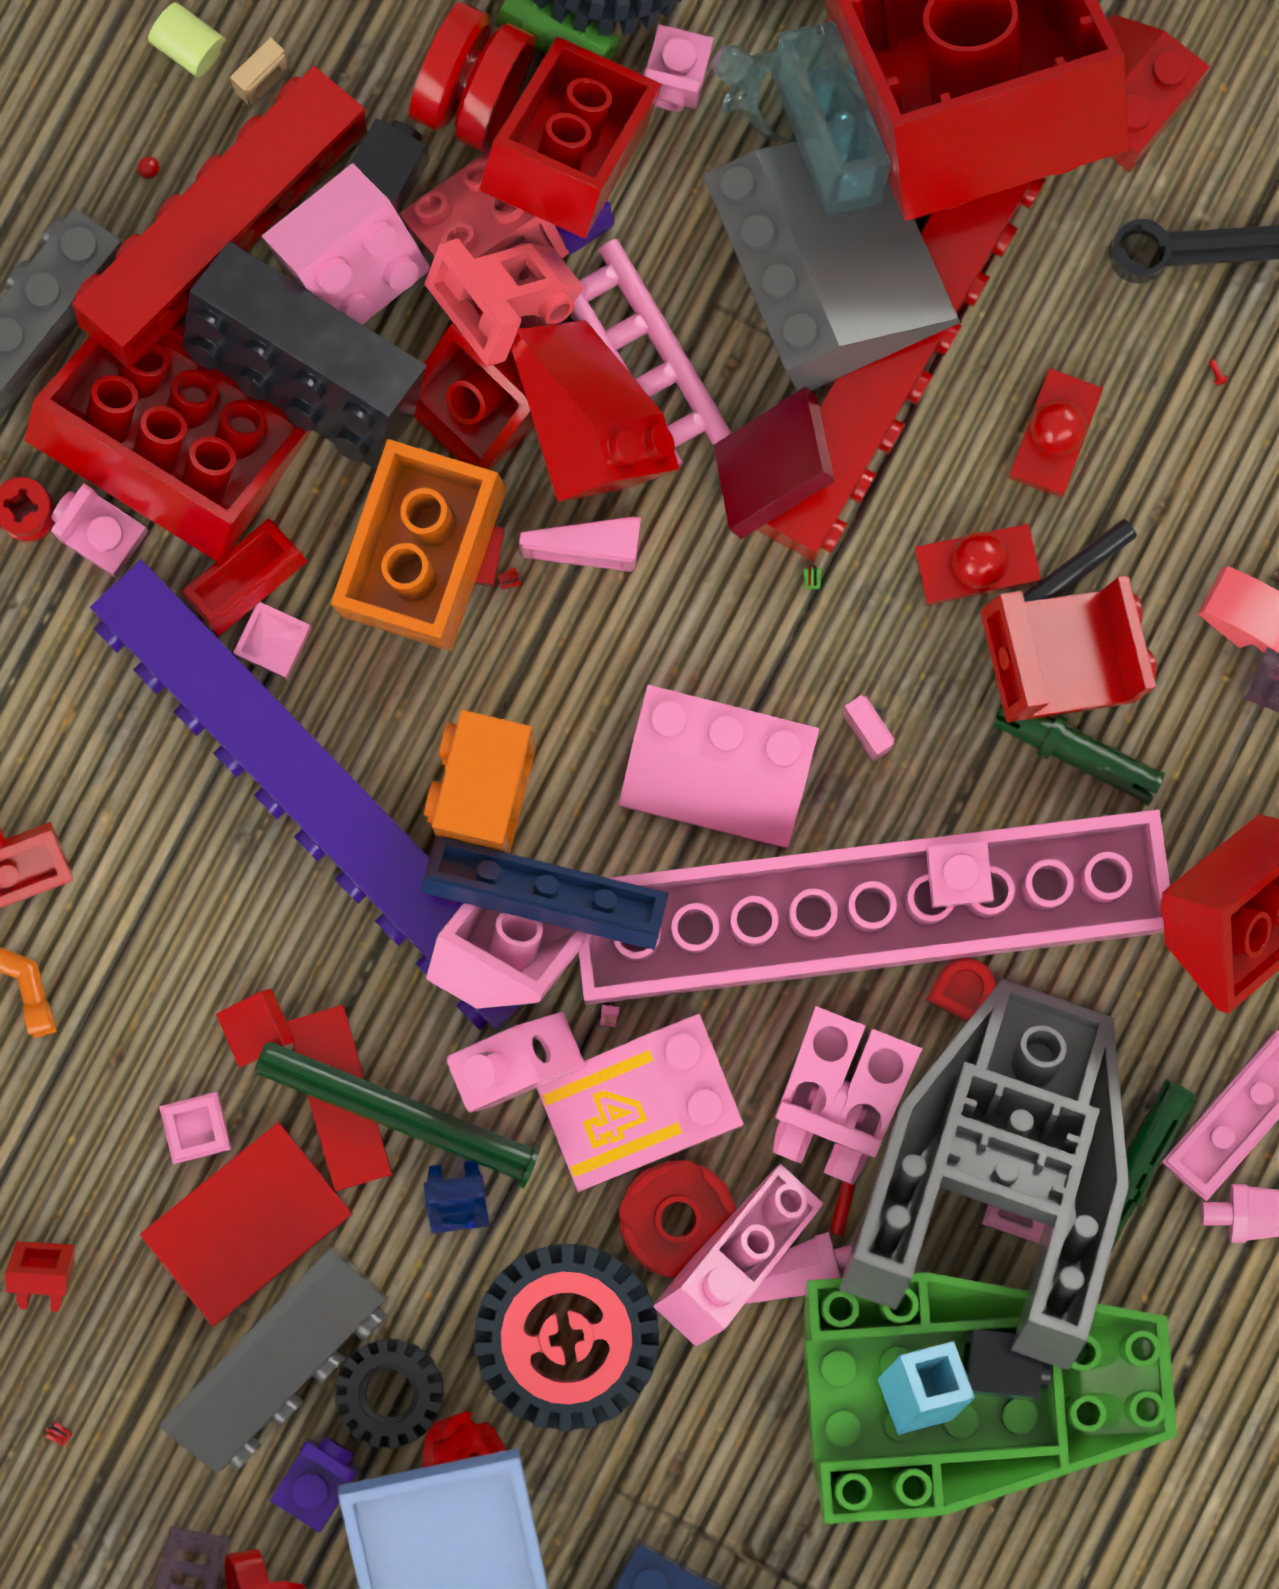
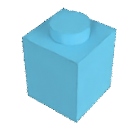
M954 1341L900 1355L878 1378L898 1435L952 1421L975 1398Z

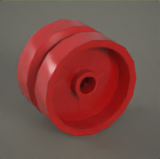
M458 2L446 16L427 52L411 97L409 116L411 120L435 131L450 124L456 116L455 130L457 141L485 152L493 145L494 139L517 101L533 58L536 36L522 28L507 23L499 27L489 38L491 29L488 13L464 2Z

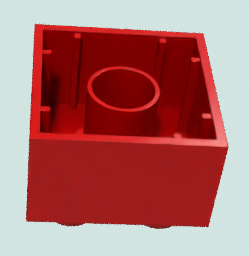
M825 0L834 61L905 221L940 210L954 209L968 201L1050 175L1064 174L1081 165L1129 150L1124 53L1098 0Z

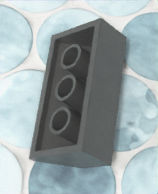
M329 1248L158 1426L214 1472L222 1471L228 1464L238 1471L262 1446L254 1437L270 1421L279 1428L303 1404L304 1401L297 1395L303 1386L312 1377L322 1384L346 1359L338 1350L354 1334L363 1341L387 1317V1314L380 1307L389 1297L339 1248Z

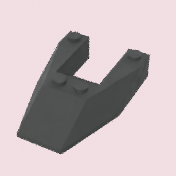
M1002 979L901 1104L859 1224L839 1290L897 1309L911 1281L939 1187L1041 1222L1047 1226L1011 1350L1069 1371L1089 1335L1129 1187L1114 1018Z

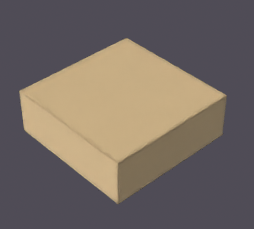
M270 37L230 76L235 94L246 105L254 107L290 71L285 50Z

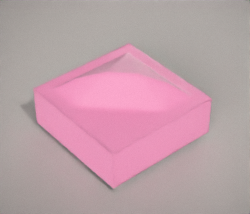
M259 602L255 606L233 654L235 657L288 680L312 627L301 620Z

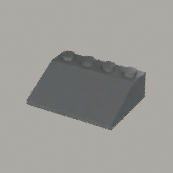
M864 127L755 150L703 174V178L785 371L797 391L803 387H807L812 391L960 323L915 220H904Z

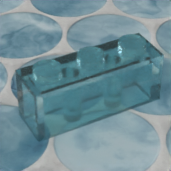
M835 21L780 32L771 75L825 214L831 215L881 204L891 161Z

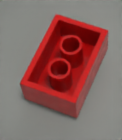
M557 36L494 139L479 191L585 239L646 133L662 84Z

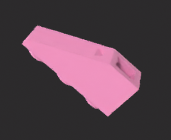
M779 1164L685 1265L653 1307L696 1347L729 1325L824 1203L782 1164Z

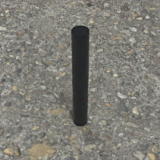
M1122 519L1023 594L1024 601L1028 602L1060 596L1137 538L1135 530L1125 519Z

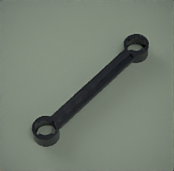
M1136 219L1126 223L1118 231L1110 248V262L1119 277L1131 283L1141 284L1158 277L1164 267L1279 260V225L1166 232L1155 221ZM1140 233L1154 239L1161 251L1158 264L1150 269H1144V264L1132 261L1128 257L1126 249L1120 248V244L1126 237Z

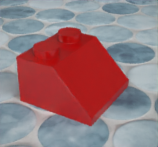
M1112 14L1107 21L1124 53L1129 150L1109 157L1130 173L1201 87L1210 66L1166 31Z
M478 307L476 311L479 313L480 316H482L483 312ZM452 323L424 362L427 367L414 417L459 461L491 470L535 425L512 350L510 349L506 361L486 366L456 325Z

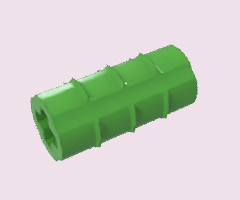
M505 0L500 8L496 19V26L501 27L504 24L510 23L535 34V48L541 50L543 55L547 54L557 36L611 61L620 43V37L613 33L610 36L598 35V24L594 21L588 20L585 33L573 29L576 17L574 13L569 12L562 24L551 18L553 1L540 9L533 0Z

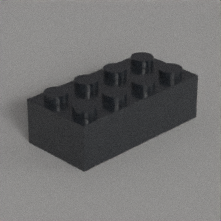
M230 241L189 293L182 348L188 351L190 357L200 366L210 370L217 369L236 381L239 388L249 397L256 400H266L282 410L287 418L300 429L305 431L313 430L334 443L336 449L346 458L355 462L362 461L376 470L387 439L397 442L412 422L427 365Z

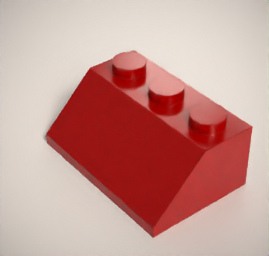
M1262 814L1254 817L1162 892L1160 902V914L1164 923L1165 945L1217 1010L1227 1014L1279 971V819Z

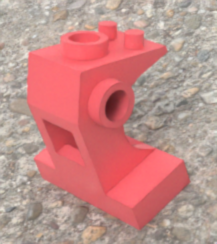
M459 238L439 243L424 284L486 366L506 361L518 329L558 324L566 319L575 307V300L585 289L552 247L520 243L511 249L474 259ZM472 300H474L475 303L482 310V316L479 315V313L470 303Z

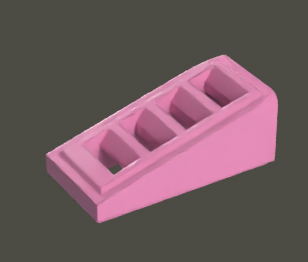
M632 516L521 532L519 542L520 554L523 555V558L632 572L636 567L641 517Z

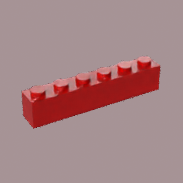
M315 66L302 78L296 76L290 79L279 91L276 103L262 117L256 115L250 118L238 132L236 142L222 156L216 154L209 158L200 168L196 181L182 195L174 194L163 203L157 212L156 221L141 235L138 233L133 234L125 240L116 253V260L101 275L98 273L92 274L80 285L75 294V300L72 302L78 326L126 368L130 369L187 312L190 290L229 241L248 252L262 238L264 233L271 229L367 134L365 108Z

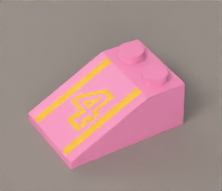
M700 1014L584 1061L585 1067L537 1087L578 1192L744 1125Z

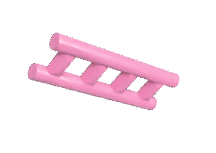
M618 239L605 243L598 249V252L606 266L579 280L585 289L575 300V307L570 317L573 322L587 320L627 370L628 368L617 350L647 334L664 363L635 380L649 397L676 382L693 410L690 414L667 426L674 438L675 448L704 431L711 443L715 445L730 435L732 431ZM618 285L635 314L605 331L588 301ZM675 449L676 457L680 467L683 464V461Z

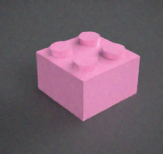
M353 163L262 235L290 280L362 325L430 270V266L390 200Z

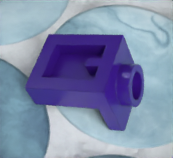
M327 1436L323 1437L320 1444L311 1438L308 1439L270 1501L320 1533L340 1503L338 1486L353 1483L360 1471L350 1464L354 1454Z

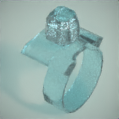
M724 45L718 51L711 65L715 73L727 85H733L723 101V112L746 109L750 122L762 136L774 142L803 140L812 136L823 125L829 110V93L824 79L813 67L801 61H787L784 48L761 51L751 55L738 46ZM781 65H790L802 71L812 83L816 95V111L811 124L800 135L793 138H785L774 133L763 121L758 107L759 92L757 90L762 78L771 69Z

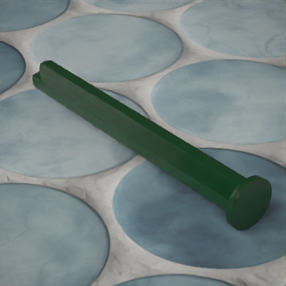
M267 1042L263 1046L255 1065V1072L259 1076L519 1180L518 1187L522 1189L525 1188L540 1153V1144L535 1143L531 1148L272 1042Z

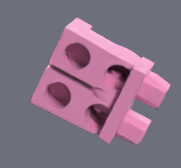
M815 1006L774 1117L780 1120L775 1132L772 1152L802 1164L812 1136L816 1134L835 1142L823 1173L853 1184L865 1167L868 1157L876 1158L881 1142L922 1048L871 1029L862 1048L850 1082L844 1079L865 1025Z

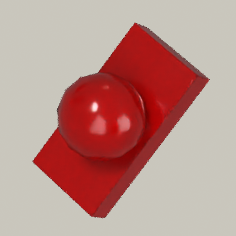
M1049 368L1008 479L1063 498L1103 388Z
M1029 524L990 532H972L960 538L916 546L914 549L926 606L1037 584L1041 581Z

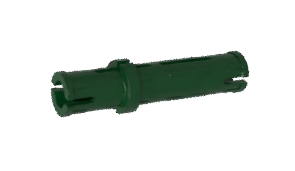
M1003 705L1000 706L991 727L998 728L1038 748L1036 754L1046 760L1051 755L1142 801V804L1149 806L1154 797L1152 794L1157 793L1164 779L1165 772L1158 771L1068 725V718L1061 714L1055 715V717L1047 716L1007 723Z
M1164 1081L1155 1102L1127 1148L1126 1158L1129 1187L1111 1252L1136 1207L1142 1208L1148 1197L1144 1193L1153 1175L1165 1158L1186 1117L1199 1099L1195 1094L1172 1081Z

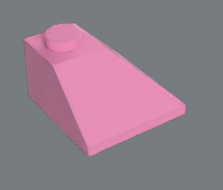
M464 903L437 937L426 980L477 1009L538 1003L591 934Z

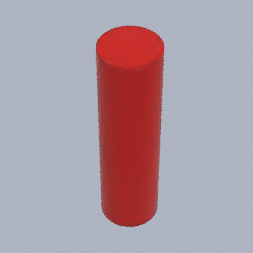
M841 1181L829 1233L844 1236L856 1184Z

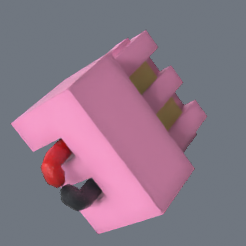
M615 1002L602 1004L601 1025L615 1027L620 1006H615Z

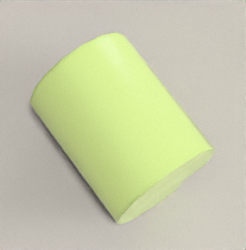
M177 2L169 5L161 13L148 36L149 43L195 77H201L212 67L221 54V47L226 41L225 37Z

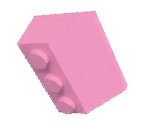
M648 685L633 739L619 806L788 849L819 728Z

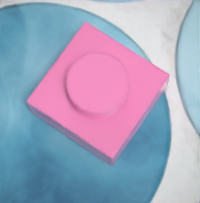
M987 841L928 846L926 848L932 908L993 901Z

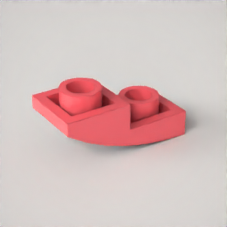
M1226 566L1221 568L1198 615L1238 648L1253 644L1279 665V591L1232 567Z

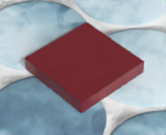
M803 387L713 445L728 527L740 539L835 481L818 398L807 387Z

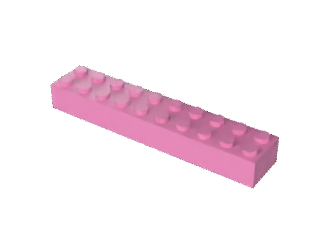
M1160 810L611 877V879L669 893L655 950L590 935L578 951L585 1005L1164 933L1163 918L1160 914V902L1162 892L1170 886ZM987 841L993 901L932 908L926 848L928 846Z

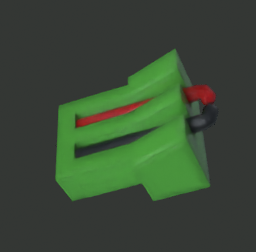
M809 565L808 568L803 569L805 590L820 589L821 568L816 569V565Z

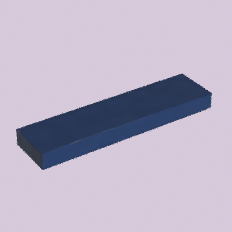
M436 836L421 893L652 950L656 948L669 894L441 836Z

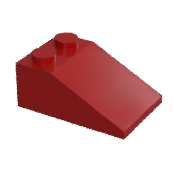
M587 320L518 329L511 350L558 502L629 489L680 469L675 453L674 438L667 427L663 412Z

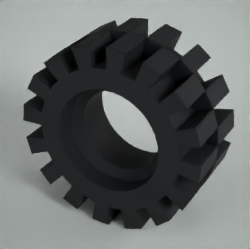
M401 1339L378 1340L358 1349L343 1364L344 1367L341 1373L338 1374L335 1384L337 1385L336 1395H334L335 1405L338 1406L339 1417L343 1425H347L352 1431L351 1434L358 1440L362 1439L368 1442L370 1446L377 1448H398L418 1440L436 1422L441 1412L442 1402H444L443 1378L433 1358L421 1350L419 1346L411 1342L401 1341ZM391 1369L399 1371L411 1382L413 1388L412 1402L409 1408L398 1416L386 1417L378 1414L371 1408L367 1400V1386L371 1378L382 1370Z

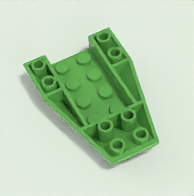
M928 1272L913 1273L897 1309H893L839 1290L842 1278L806 1280L803 1329L811 1460L823 1524L944 1516L1177 1437L1167 1316L1097 1304L1087 1341L1070 1370L1052 1365L1050 1385L1048 1389H1040L1039 1399L1028 1401L974 1394L975 1398L952 1421L898 1435L878 1382V1378L900 1355L953 1341L960 1360H962L964 1332L972 1329L1016 1334L1028 1291Z

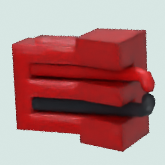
M516 567L508 570V572L497 575L501 590L521 586L520 580L523 579L521 572H517Z
M55 1420L53 1424H49L46 1428L47 1433L45 1437L64 1447L72 1433Z

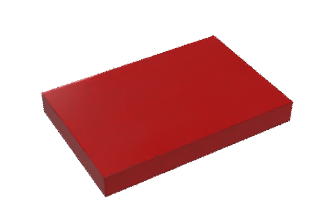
M277 1122L139 1235L212 1327H215L351 1217L353 1213L283 1125Z

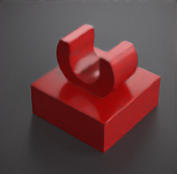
M16 1241L6 1269V1292L17 1293L16 1301L20 1309L27 1310L32 1294L50 1296L51 1311H59L75 1267V1245Z

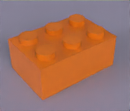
M387 439L331 601V605L343 618L452 652L507 491V487L498 472Z
M465 710L460 711L457 724L447 722L439 751L442 765H445L443 783L432 781L424 816H428L427 822L431 823L430 828L433 829L436 836L511 854L536 752L532 726Z

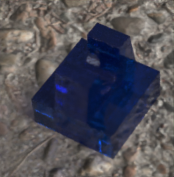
M472 1161L464 1162V1178L444 1180L441 1165L429 1166L427 1182H424V1194L431 1234L490 1226L484 1179L477 1163Z

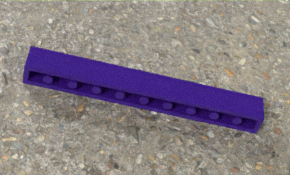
M140 559L90 606L91 610L101 620L93 629L116 653L126 646L141 661L133 671L155 694L160 693L165 687L181 703L173 710L179 719L196 736L206 729L219 742L221 746L213 754L236 778L246 771L261 786L253 795L277 820L285 812L294 820L301 830L293 837L317 862L327 855L342 870L334 880L357 904L366 896L382 912L375 922L398 946L408 939L421 952L423 956L415 964L427 975L439 933L464 903L421 893L423 879L430 858ZM461 1000L456 1006L480 1031L489 1023L498 1033L527 1004L477 1009Z

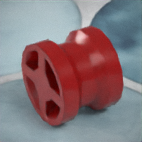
M14 477L5 481L0 486V526L13 539L21 542H35L44 538L55 524V521L52 520V514L56 505L52 497L37 481L30 478ZM25 496L24 502L20 503L18 506H12V504L16 505L19 501H22L23 497Z

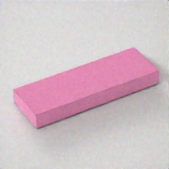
M1279 1030L1271 1034L1169 1150L1161 1163L1203 1202L1213 1195L1279 1119Z

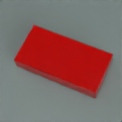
M268 518L229 550L220 563L215 562L185 587L181 594L212 630L220 636L308 561L277 525Z

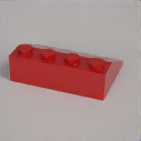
M178 322L130 369L126 368L90 336L33 400L24 441L220 563L250 526L312 431H305L294 425L287 418L285 412L266 400H256L249 397L239 388L236 381L217 369H206L196 363L190 357L188 351L182 348L185 326Z

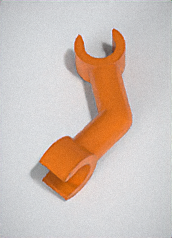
M0 947V972L14 977L18 981L23 1001L24 1019L29 1035L33 1034V1037L37 1038L57 1032L37 963L30 958Z

